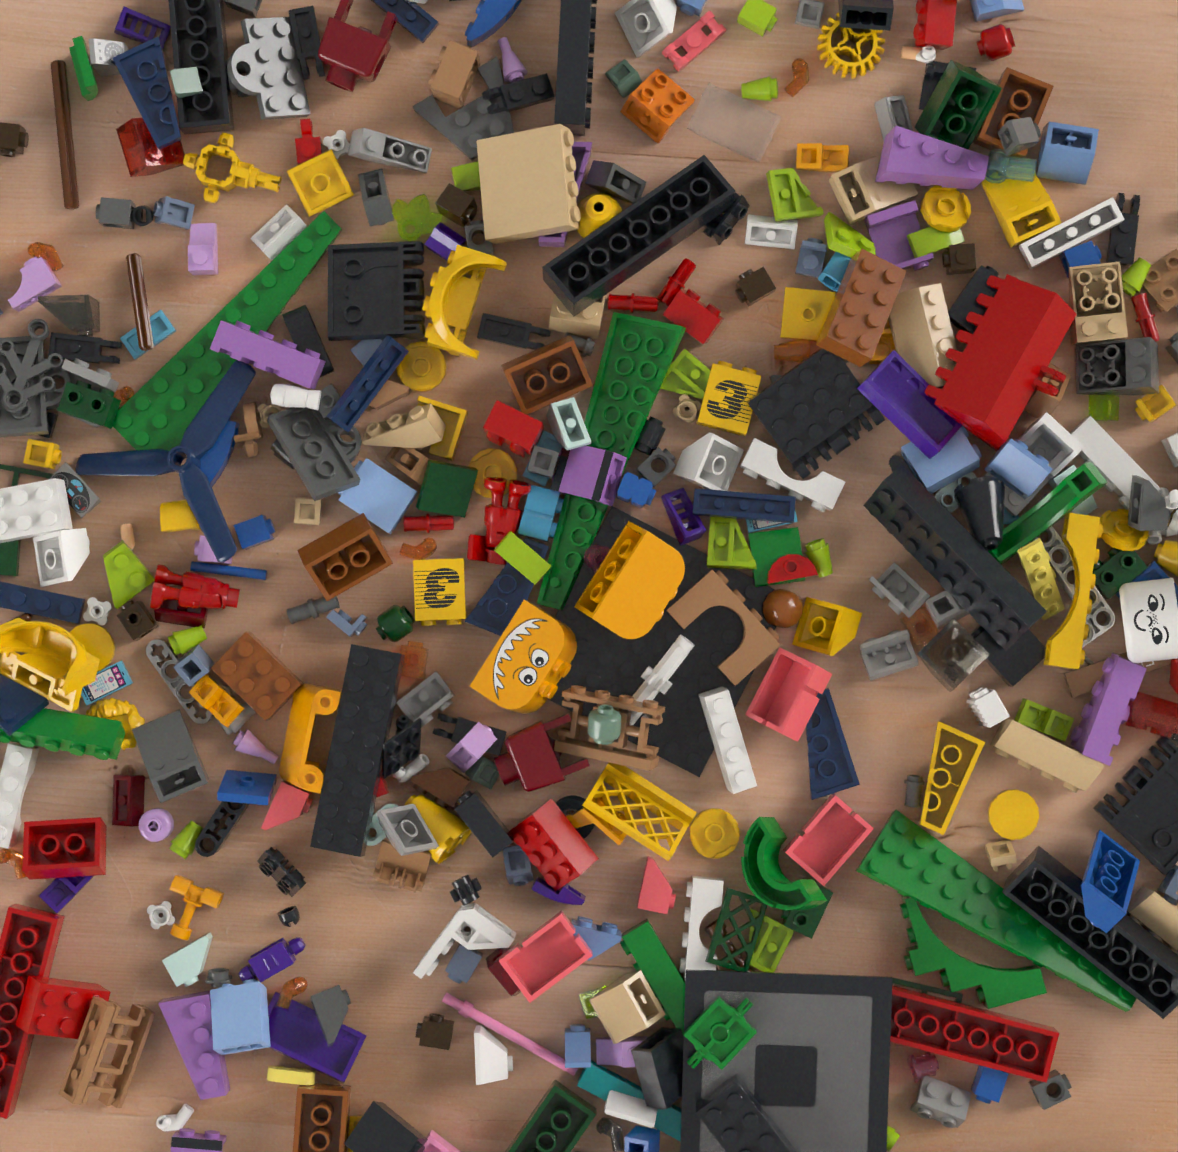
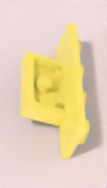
M1038 538L1018 549L1017 552L1033 597L1047 611L1041 617L1042 620H1046L1065 608L1055 578H1057L1049 563L1051 559L1044 549L1042 540Z

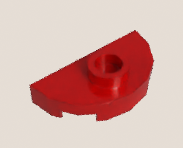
M786 554L779 557L772 564L767 574V583L818 575L815 565L808 558L799 554Z

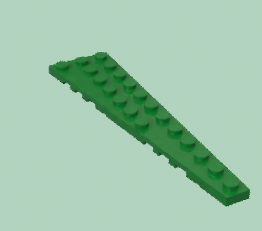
M323 211L118 410L113 427L135 450L164 449L170 451L172 448L180 446L186 428L231 365L236 361V359L231 358L228 354L218 353L210 349L220 321L235 324L238 320L250 325L249 331L257 334L260 330L268 332L272 323L285 309L286 304L297 293L300 285L316 267L317 262L325 255L328 245H332L341 233L342 229L333 219Z
M613 312L584 422L591 439V444L585 446L615 452L627 457L623 469L624 472L686 328ZM565 494L548 558V563L551 567L544 574L537 604L563 611L609 505Z
M897 810L892 812L856 869L857 872L896 889L897 893L905 897L909 896L920 902V905L938 911L943 917L957 922L960 926L1018 956L1026 957L1040 968H1047L1061 979L1066 978L1077 987L1086 992L1093 993L1096 997L1125 1012L1131 1010L1137 999L1002 893L1004 888Z

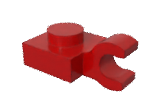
M300 119L302 138H295L298 165L322 154L321 137H313L311 119Z

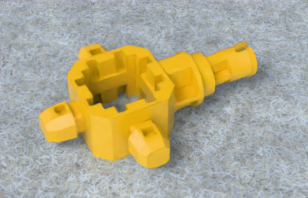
M223 132L217 142L219 147L211 144L202 148L200 157L194 153H186L184 156L183 164L187 168L196 169L195 173L204 186H208V188H205L203 195L206 202L215 204L220 196L219 190L229 192L236 188V186L247 189L258 186L278 192L280 189L278 184L281 185L282 176L261 172L259 168H255L254 164L240 161L235 151L230 150V148L233 149L234 137L231 134ZM218 155L229 158L233 162L226 181L206 177L205 172L207 171L208 161L212 156Z

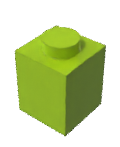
M747 0L738 15L737 23L763 37L766 30L772 31L778 18L774 17L777 8L763 0Z

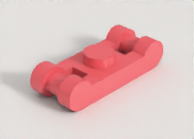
M711 11L704 14L699 21L662 51L663 56L666 59L669 58L674 63L673 67L677 72L685 68L726 32L727 29L722 24L719 25L714 19L715 15ZM706 26L712 31L708 36L702 31ZM680 48L686 53L683 57L677 53Z

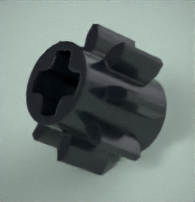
M467 874L452 882L454 889L450 891V894L455 903L460 900L464 906L480 897L477 891L481 890L482 887L477 878L471 880Z

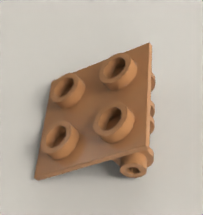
M1177 249L1150 267L1142 285L1157 302L1155 306L1159 312H1167L1178 304Z
M382 839L377 865L372 878L377 879L376 882L389 884L392 878L391 886L393 887L395 881L399 880L398 888L401 889L403 882H405L403 889L413 891L414 893H416V890L421 892L431 853L423 851L401 856L391 845L390 841Z

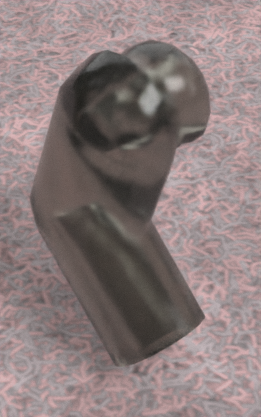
M601 1118L596 1124L597 1132L611 1138L612 1150L614 1152L623 1151L622 1127L610 1118Z

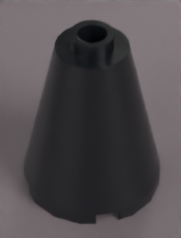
M984 476L969 480V485L963 487L961 483L955 488L954 498L972 536L987 551L997 549L998 545L1003 542L1004 482L1001 481L999 483L996 477Z

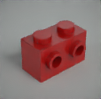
M917 0L916 13H918V19L913 31V36L916 39L915 46L924 47L931 45L937 50H945L953 46L957 0Z
M684 289L679 290L663 313V316L674 324L685 327V332L702 344H706L724 320L720 316L721 311L711 303L707 306L699 300L701 296L691 289L687 291Z

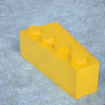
M939 721L936 726L920 825L944 835L985 742Z

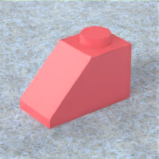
M281 781L261 829L273 828L302 816L303 812L308 813L313 803V799L310 798L312 792Z
M647 856L637 908L667 914L668 908L673 909L676 894H672L673 889L653 857Z

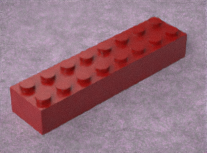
M20 904L8 907L0 938V1117L5 1119L15 1112L34 1034H27L16 1026L28 976L49 978L65 917L64 915Z
M892 985L890 1042L1047 1083L1060 1034L1054 1027Z

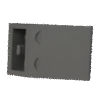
M1151 337L1076 345V394L1134 396L1159 393L1158 344Z
M180 709L132 729L160 803L208 783V774Z

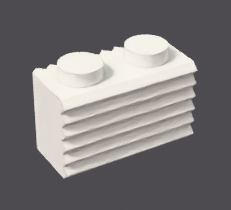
M980 687L969 693L970 698L967 699L966 703L969 704V708H972L971 712H974V716L977 717L978 725L991 728L1010 717L995 690Z

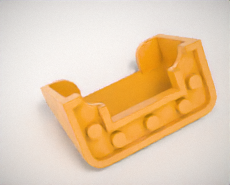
M309 683L301 685L294 693L279 766V774L285 782L310 792L321 793L324 775L319 768L320 762L308 760L316 715L334 713L338 708L342 690Z

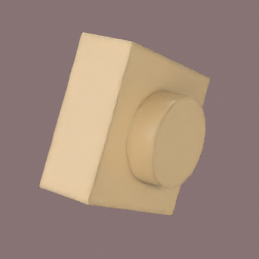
M296 498L294 523L320 525L322 500L314 501L313 499Z

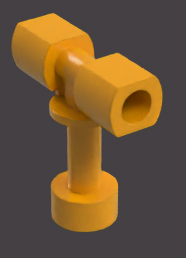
M175 875L170 890L184 895L183 901L187 904L179 924L173 923L170 934L183 940H189L193 931L189 928V924L196 907H202L204 903L218 908L224 893L210 887L203 889L193 885V880Z

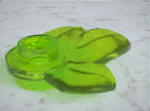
M425 194L415 197L409 204L401 199H396L392 208L394 219L398 223V234L405 241H415L421 234L432 233L433 229L442 221L441 214L430 213L429 201ZM408 225H413L415 227L413 233H407L405 231Z

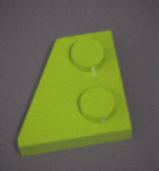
M793 168L769 170L766 173L776 222L819 217L824 214L821 206L817 207L809 196L811 192L800 182V177Z
M827 213L824 218L828 249L848 257L854 256L861 249L876 255L875 246L872 241L833 213Z
M684 348L670 365L660 389L703 399L711 370Z
M710 517L708 568L757 569L756 562L736 519Z
M123 540L103 555L112 599L116 609L120 608L155 581L152 573Z
M753 908L750 909L754 918L759 915V911ZM765 915L750 965L763 972H775L795 931ZM750 926L749 942H751L754 932L753 926Z

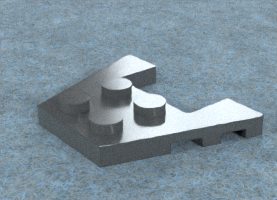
M497 57L477 68L488 89L504 85ZM432 95L413 106L414 111L429 122L433 128L444 135L448 141L470 160L478 157L477 140L514 133L510 112L503 111L488 114L487 108L490 105L503 102L501 96L485 100L481 96L447 117L444 116Z

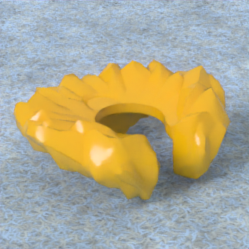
M111 697L110 699L97 701L95 705L90 706L89 710H86L87 716L121 721L125 730L121 749L125 750L126 748L136 747L137 742L132 729L143 725L145 719L140 717L134 704H130L127 700L123 702L120 699Z

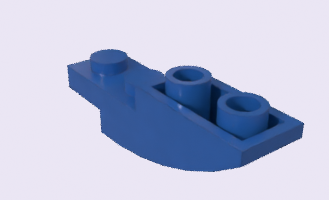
M481 0L476 9L478 16L475 22H470L465 31L467 45L474 47L493 35L513 15L522 0Z
M231 417L214 446L200 459V470L207 476L211 487H213L223 473L236 444L234 436L238 435L240 424L230 421Z

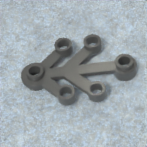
M34 319L28 325L31 339L22 364L15 353L13 342L9 339H4L0 342V352L6 356L17 376L15 384L12 386L6 376L7 369L0 362V367L3 368V372L0 373V385L4 390L1 402L3 407L9 412L17 413L22 411L27 406L28 399L42 392L52 393L56 388L54 379L50 376H45L40 379L39 383L25 389L28 380L50 369L60 370L64 363L60 354L53 353L49 355L48 359L33 366L41 341L45 340L50 333L47 323L42 319ZM37 329L44 330L41 335H36L35 331ZM5 345H11V349L9 351L3 350V347ZM55 358L60 359V362L57 365L51 364L52 360ZM47 381L52 382L51 387H49V388H44V387H43V384H44L45 382H47ZM13 398H19L17 404L10 403Z

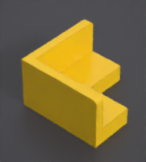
M418 396L417 406L431 403L446 425L442 441L432 444L429 454L453 461L468 416L467 410Z

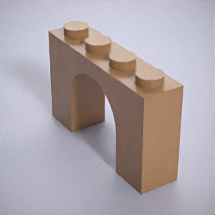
M710 570L666 611L682 629H685L701 613L713 606H724L738 614L744 627L742 642L733 653L717 666L726 678L736 686L780 646L777 642L780 637L771 627L766 629L760 623L763 618L754 608L749 611L743 604L746 599L737 589L733 592L726 585L729 580L721 571L718 570L715 573L713 570Z

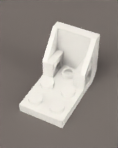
M1047 412L1035 420L1018 439L1028 446L1027 450L1033 455L1039 454L1048 460V466L1053 470L1031 496L1023 499L1004 485V508L1012 516H1017L1043 486L1055 477L1084 448L1075 437ZM988 472L984 475L985 477H994Z
M477 903L461 905L418 963L413 973L420 979L425 974L430 976L440 961L437 958L439 954L442 953L445 956L455 940L468 950L509 948L515 940L516 932ZM469 926L471 931L467 932L464 928Z

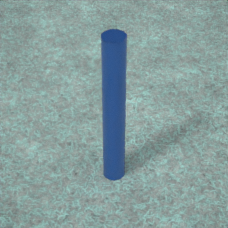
M194 561L191 562L190 571L261 580H266L267 570Z

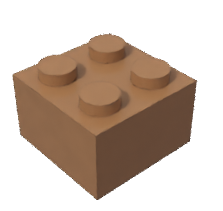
M450 40L448 46H443L440 51L438 61L441 62L438 70H433L429 84H431L430 90H432L434 99L460 109L464 106L478 71L477 68L480 66L478 51Z

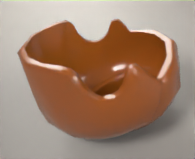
M775 589L767 595L763 603V614L766 621L776 627L790 628L796 625L802 616V600L791 591Z

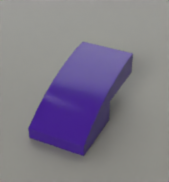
M94 876L56 878L39 897L58 914Z
M539 876L531 888L546 898L571 905H582L586 897L568 884L561 887L560 890L554 891Z

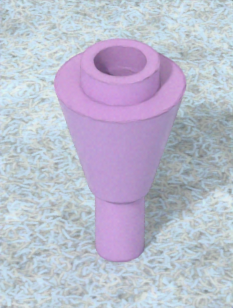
M506 37L500 38L498 44L502 52L504 81L512 83L524 80V76L527 74L526 68L511 50L508 39Z
M248 729L245 732L240 730L233 741V744L236 745L235 751L262 757L272 764H275L279 757L277 754L266 749Z

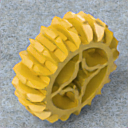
M839 12L836 13V20L831 17L828 18V25H823L821 28L824 34H819L817 40L822 42L817 45V50L825 51L820 54L819 59H828L824 67L829 68L833 65L832 74L835 75L838 70H841L842 78H845L847 72H850L852 79L856 78L857 71L862 77L866 75V69L873 71L875 68L873 63L879 64L881 58L878 55H882L885 51L884 48L880 47L885 43V39L879 37L883 30L860 29L863 33L858 34L853 32L851 28L840 27ZM840 29L842 41L832 48L831 36ZM848 40H851V43L853 41L856 43L853 49H851V46H846ZM870 41V54L862 60L860 47ZM846 55L852 62H846L838 56Z

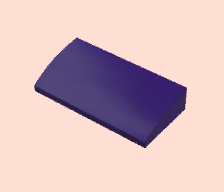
M893 350L857 389L925 456L931 459L941 451L962 425L934 404L936 399L925 394V389L929 384Z
M275 992L268 1006L271 1046L269 1048L344 1084L367 1035L342 1024L334 1044L328 1047L315 1011Z

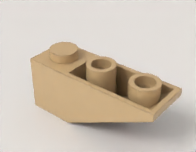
M430 403L424 406H416L411 411L403 414H395L382 422L371 423L366 428L362 443L364 445L421 449L442 441L446 425Z

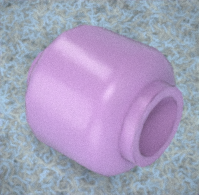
M162 808L146 811L139 820L140 834L151 842H159L166 839L174 829L172 815Z

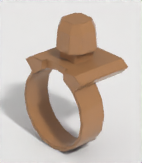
M256 402L245 403L243 411L247 434L235 435L234 441H244L242 446L246 457L257 456L259 452L258 443H255V439L263 438Z

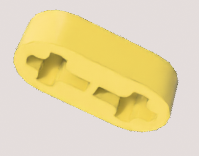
M272 1065L268 1066L267 1080L297 1085H314L316 1071Z

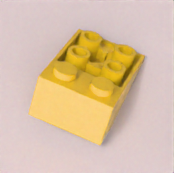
M1026 159L985 177L981 182L1010 248L1022 244L1062 223L1050 196Z

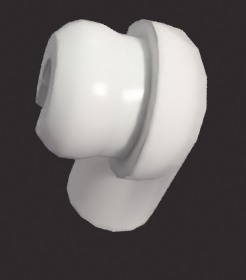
M184 1104L177 1114L159 1116L156 1120V1125L162 1131H178L186 1124L194 1109L188 1104Z

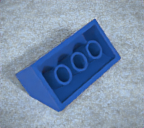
M1101 830L1096 833L1081 889L1085 917L1089 919L1093 926L1107 933L1127 913L1140 860Z

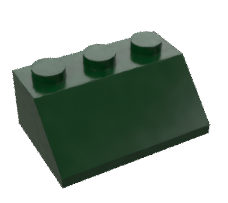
M950 60L919 117L915 129L920 134L969 149L1002 87L975 70Z

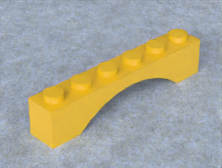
M1068 513L1064 516L1061 540L1066 546L1073 563L1075 576L1074 596L1065 620L1057 631L1047 639L1044 665L1079 669L1080 665L1084 663L1085 650H1082L1083 639H1087L1089 625L1086 624V616L1091 613L1092 599H1089L1090 589L1094 588L1096 575L1092 574L1093 566L1097 564L1099 559V549H1096L1097 538H1101L1103 531L1100 517Z

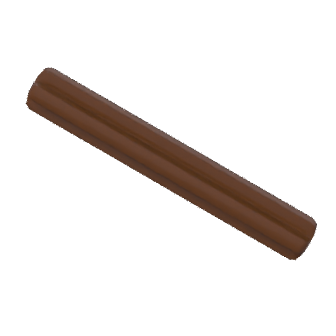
M129 254L126 257L138 344L142 351L153 349L154 344L142 261L139 254Z

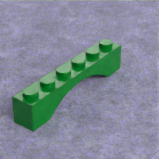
M1092 462L1084 463L1067 476L1040 502L1004 528L1003 542L998 545L997 549L988 552L1003 565L1018 553V549L1031 543L1108 482Z

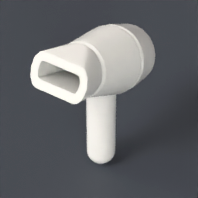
M274 384L271 389L270 399L274 405L294 408L307 407L319 410L321 390H308L290 384Z

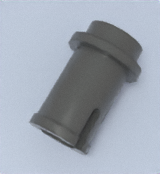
M566 332L565 337L571 335L579 353H582L583 357L586 355L591 356L595 346V342L591 341V338L584 339Z
M907 775V780H904V783L907 784L904 806L921 807V790L925 782L922 781V776Z

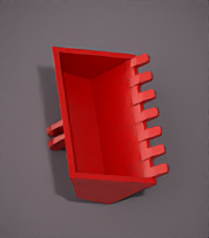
M1008 274L1005 279L993 275L989 276L987 284L998 290L994 298L982 293L977 297V303L988 309L984 316L974 312L968 313L966 317L967 322L978 327L974 334L963 330L958 331L956 339L967 344L963 352L952 348L947 350L946 358L957 364L953 371L941 366L937 368L935 375L947 381L943 389L928 385L925 389L927 396L936 399L934 404L995 451H998L1001 445L1008 439L1034 390L1056 397L1059 390L1055 386L1041 380L1043 377L1061 383L1065 381L1067 376L1055 369L1049 368L1048 365L1077 315L1057 293L1024 282Z

